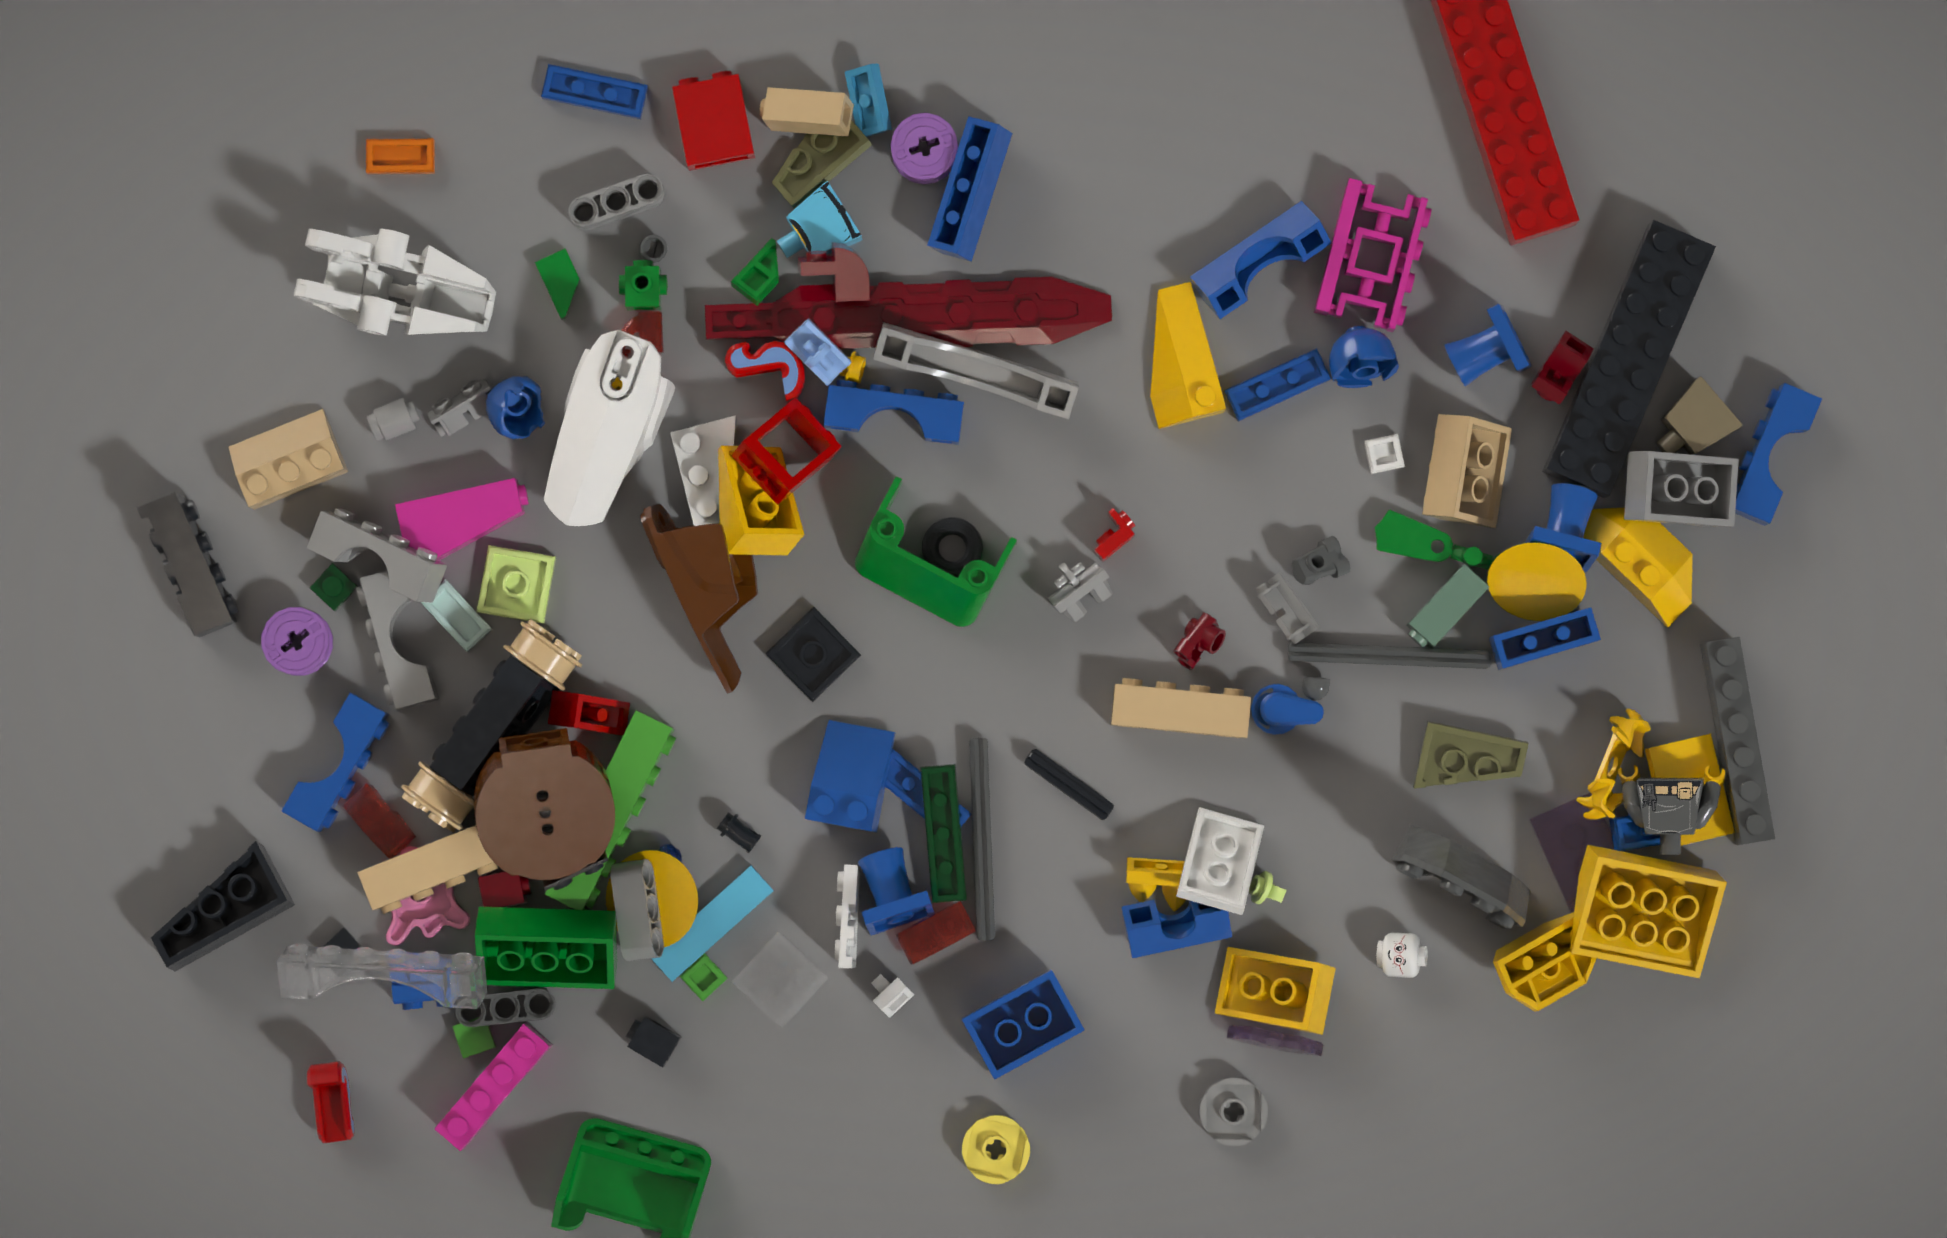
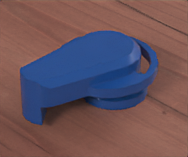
M1272 684L1260 689L1253 698L1251 705L1252 718L1255 724L1264 732L1273 735L1285 734L1296 725L1316 724L1320 722L1324 715L1321 704L1316 701L1300 698L1291 688L1281 684ZM1269 688L1273 689V692L1261 695L1262 692ZM1261 724L1270 726V728L1266 729Z

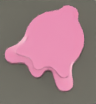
M408 846L401 851L400 855L418 847ZM444 883L432 888L433 895L415 902L413 896L401 900L402 907L391 911L392 921L386 934L387 942L394 946L403 944L411 930L416 926L420 927L422 934L426 938L434 937L444 926H451L457 929L466 928L470 923V915L456 902L454 887L447 889Z

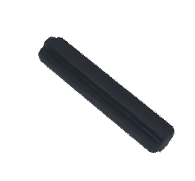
M1033 749L1025 759V766L1100 820H1105L1114 808L1113 803L1039 750Z

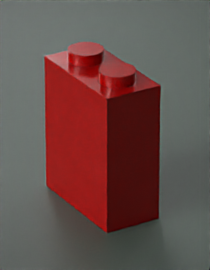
M720 71L711 75L712 79L699 81L698 77L681 79L678 81L679 85L672 86L689 171L755 158L739 74L732 75L731 71Z

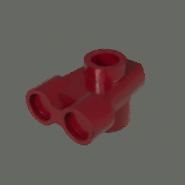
M1203 613L1199 619L1192 618L1188 622L1184 631L1185 637L1179 641L1173 650L1178 656L1177 661L1185 668L1193 670L1201 659L1200 656L1204 650L1210 654H1214L1219 650L1224 642L1226 632L1219 628L1214 617Z

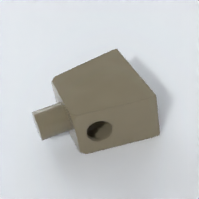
M1700 376L1689 385L1661 419L1669 432L1658 440L1656 444L1662 452L1676 453L1683 447L1690 455H1695L1739 429L1743 424Z

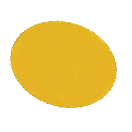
M1523 543L1503 551L1492 562L1487 576L1489 591L1495 602L1508 613L1532 621H1545L1570 613L1582 601L1587 585L1586 576L1580 563L1565 550L1545 543Z
M655 850L637 852L628 856L622 862L648 859L651 862L655 876L664 947H667L684 937L695 920L698 909V893L695 881L685 865L670 854ZM611 877L606 890L607 911H615Z

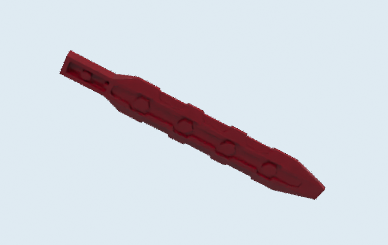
M1051 276L1014 278L1013 281L971 282L970 279L946 280L945 283L932 284L879 282L876 286H869L870 301L844 302L835 301L833 297V284L800 285L773 303H759L758 306L754 303L705 305L706 340L775 338L784 343L809 318L839 349L875 348L883 322L963 347H973L974 344L1015 343L1017 346L1055 344L1112 321L1111 295Z

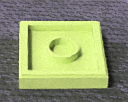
M488 545L476 612L524 621L532 619L536 623L544 624L556 557Z

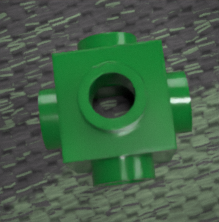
M635 260L633 261V266H625V275H619V295H625L627 311L661 310V295H667L668 292L667 275H661L660 267L653 266V261ZM642 281H647L648 285L646 288H638Z

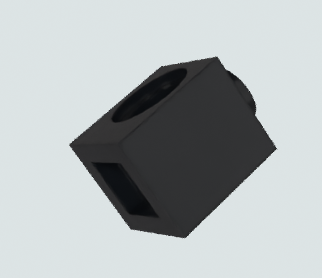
M647 1016L644 1017L642 1022L636 1019L626 1035L631 1040L627 1046L628 1048L662 1068L666 1065L681 1039L680 1035Z

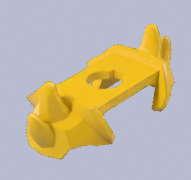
M1630 708L1625 710L1630 719L1620 716H1611L1609 718V721L1616 726L1611 728L1613 735L1595 780L1588 785L1587 789L1592 796L1577 797L1576 799L1583 807L1592 809L1583 814L1586 819H1600L1606 816L1609 818L1616 817L1613 811L1623 802V793L1613 794L1612 792L1618 769L1621 767L1626 752L1630 749L1640 758L1644 757V734L1650 731L1651 728L1649 723L1644 721L1635 710ZM1614 756L1613 766L1608 773L1610 760Z

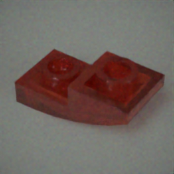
M366 783L343 805L356 824L389 859L394 858L416 837L399 813L390 809L371 784Z
M958 901L895 935L912 965L958 942L976 930L961 901Z

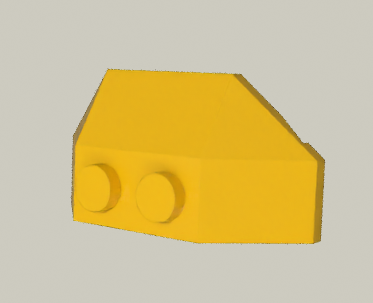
M1625 508L1593 509L1583 538L1602 543L1596 560L1668 628L1692 603L1693 554L1661 523L1624 520Z
M1574 912L1541 924L1495 952L1493 964L1505 993L1534 1012L1540 1011L1586 984L1597 958L1572 954L1570 952Z

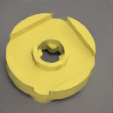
M989 1115L978 1119L967 1130L962 1142V1156L967 1168L977 1179L989 1184H1003L1014 1179L1025 1169L1030 1157V1143L1025 1130L1015 1120L1003 1115ZM994 1140H1000L1001 1146L1006 1148L1005 1154H999L997 1159H992L991 1152L986 1151L987 1144H993Z

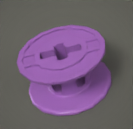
M930 113L913 114L901 121L893 132L890 144L892 160L899 174L910 182L922 185L936 183L947 177L951 172L958 150L957 136L951 125L940 116ZM926 141L927 146L934 143L939 144L930 148V155L923 156L922 152L911 155V152L919 149L920 142Z
M288 607L276 612L266 622L261 634V648L266 660L275 669L293 676H306L318 671L328 661L333 650V635L328 623L319 614L302 607ZM309 632V636L301 641L303 647L300 650L299 648L292 647L286 651L285 648L294 641L292 638L293 634L302 636Z

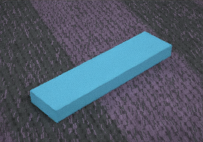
M751 865L696 914L691 928L684 937L676 943L664 947L662 956L660 958H652V960L673 982L774 890Z

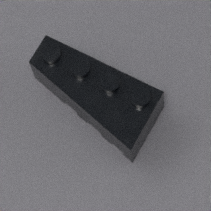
M255 841L247 849L246 853L236 862L233 861L221 876L210 886L207 885L198 894L199 896L186 908H182L151 937L167 968L176 972L295 905L262 844Z

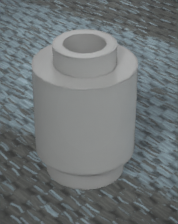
M404 397L374 409V413L367 416L377 441L384 438L388 441L417 429L415 422L420 420L413 401L406 403Z

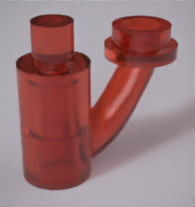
M639 312L637 316L631 318L621 329V331L632 335L639 332V337L650 341L659 354L664 353L662 312ZM624 346L622 348V353L625 357L628 358V355L631 354V350L625 349L626 346Z

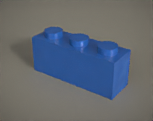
M1591 607L1489 637L1498 670L1601 640Z

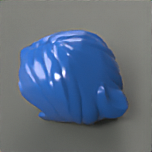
M512 376L502 380L492 388L486 399V411L493 428L502 436L510 439L529 437L531 432L537 427L541 429L545 425L540 402L542 400L541 387L528 376Z

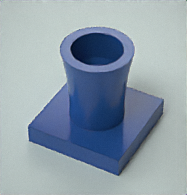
M1501 304L1487 309L1494 326L1464 339L1444 344L1449 358L1465 387L1482 374L1509 359L1512 360L1518 372H1523L1533 367Z
M1566 483L1553 484L1551 486L1547 529L1535 526L1524 543H1545L1559 547L1571 554L1580 563L1584 572H1587L1599 556L1602 544L1583 538L1598 495L1592 490L1578 485Z
M902 847L881 850L867 855L857 862L868 882L877 906L862 911L865 925L871 936L935 915L927 891L912 895Z

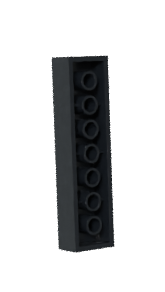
M1652 220L1648 224L1542 472L1569 484L1590 489L1604 499L1610 496L1716 246L1656 220Z

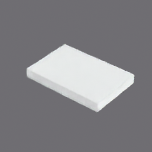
M1199 807L1176 897L1242 915L1247 901L1264 825Z

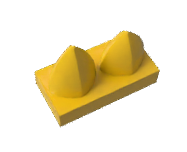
M1127 857L1126 883H1128L1132 895L1139 902L1146 901L1153 894L1157 885H1162L1164 898L1169 907L1175 912L1186 901V899L1176 897L1185 861Z

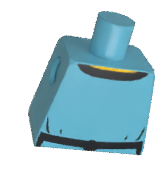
M827 181L788 214L786 219L793 231L777 240V243L787 258L803 248L806 252L826 251L828 255L832 253V242L851 246L860 242L862 235Z

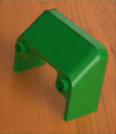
M896 476L855 558L856 569L862 577L957 627H967L977 619L1017 544V539L1013 537L1009 539L995 567L985 561L974 560L964 566L958 578L898 547L904 535V524L899 516L889 511L903 484L902 479Z

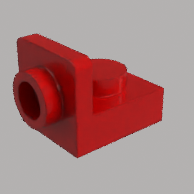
M1112 508L1108 512V516L1119 530L1114 532L1110 528L1096 540L1099 546L1094 549V552L1102 562L1113 555L1135 535L1131 530L1135 527V524L1123 510L1117 513Z

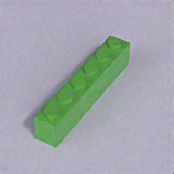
M637 710L635 711L606 769L615 805L614 830L606 848L608 861L603 863L604 866L599 871L590 875L581 873L573 877L572 883L559 890L550 888L546 891L545 895L575 910H586V907L593 909L601 893L596 887L602 876L605 878L609 877L612 865L616 863V860L611 857L617 846L623 848L630 835L631 829L626 826L632 815L639 816L646 802V798L642 797V794L647 784L653 787L662 769L657 766L662 754L668 756L677 738L672 736L673 728Z

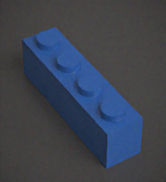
M968 116L927 246L942 254L972 262L1013 134L999 124Z

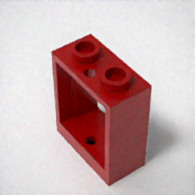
M795 397L744 439L731 456L771 499L779 505L824 467L842 446L836 441L835 436L819 423L810 409L802 405ZM784 420L818 454L814 460L793 477L759 442Z

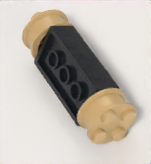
M532 619L527 624L521 621L520 624L523 629L510 646H503L504 649L520 661L510 655L507 661L503 660L497 665L493 672L494 678L487 688H482L473 699L474 706L467 716L463 715L457 720L452 729L454 733L446 744H441L434 752L432 764L429 766L420 761L418 764L421 769L408 786L404 784L401 786L405 791L401 796L404 800L426 813L430 810L431 812L428 817L453 833L456 829L460 831L464 829L461 823L474 807L473 797L478 775L490 756L495 752H500L498 738L527 734L551 702L553 690L559 691L558 688L564 691L566 688L563 683L575 666L582 667L583 665L579 662V659L582 657L581 654L558 638L553 643L552 641L556 636Z

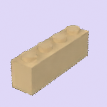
M1122 678V684L1114 685L1111 726L1248 738L1251 697L1244 696V690L1224 688L1223 694L1210 693L1209 686L1190 685V691L1176 690V683L1156 681V688L1142 686L1143 680Z
M475 825L357 873L372 911L381 909L382 913L386 914L401 908V900L413 896L415 902L433 895L432 888L445 883L448 889L466 882L464 877L466 874L477 871L478 875L481 876L498 869V867L484 850Z

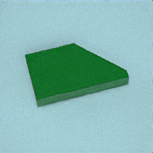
M771 238L731 281V286L757 306L779 283L776 240Z
M566 248L535 262L561 320L567 317L580 282V278Z

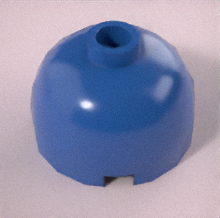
M1364 326L1349 328L1333 344L1329 355L1333 381L1337 379L1338 386L1344 388L1371 386L1372 381L1369 379L1382 376V380L1385 381L1394 375L1399 368L1397 355L1390 339L1385 334Z

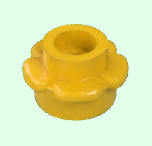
M853 351L851 356L848 357L852 363L840 373V376H844L845 381L860 384L865 370L866 357L858 356L857 352Z

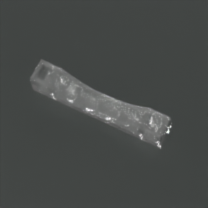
M298 943L287 946L277 960L281 998L313 1000L324 991L336 985L360 979H380L404 984L432 997L442 1006L451 1008L478 1009L488 993L484 956H472L466 952L452 955L439 954L436 951H424L422 953L406 952L403 949L379 951L373 950L370 947L342 949L336 945L308 947L306 944Z

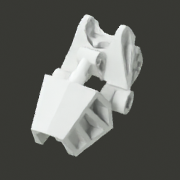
M309 229L305 246L316 252L329 255L326 276L323 284L297 279L293 296L303 301L311 302L313 305L357 325V330L387 336L390 321L406 324L404 334L407 335L487 332L493 313L496 291L485 277L430 245L423 250L422 256L407 253L406 250L410 236L401 232L379 229V234L351 238L322 230ZM378 265L417 274V285L409 284L404 286L392 283L393 277L377 270ZM389 296L405 299V302L411 303L410 307L388 300Z

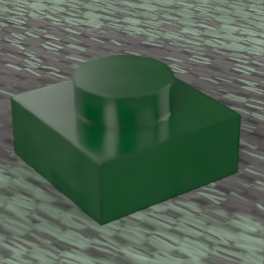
M332 563L309 588L336 612L359 586Z

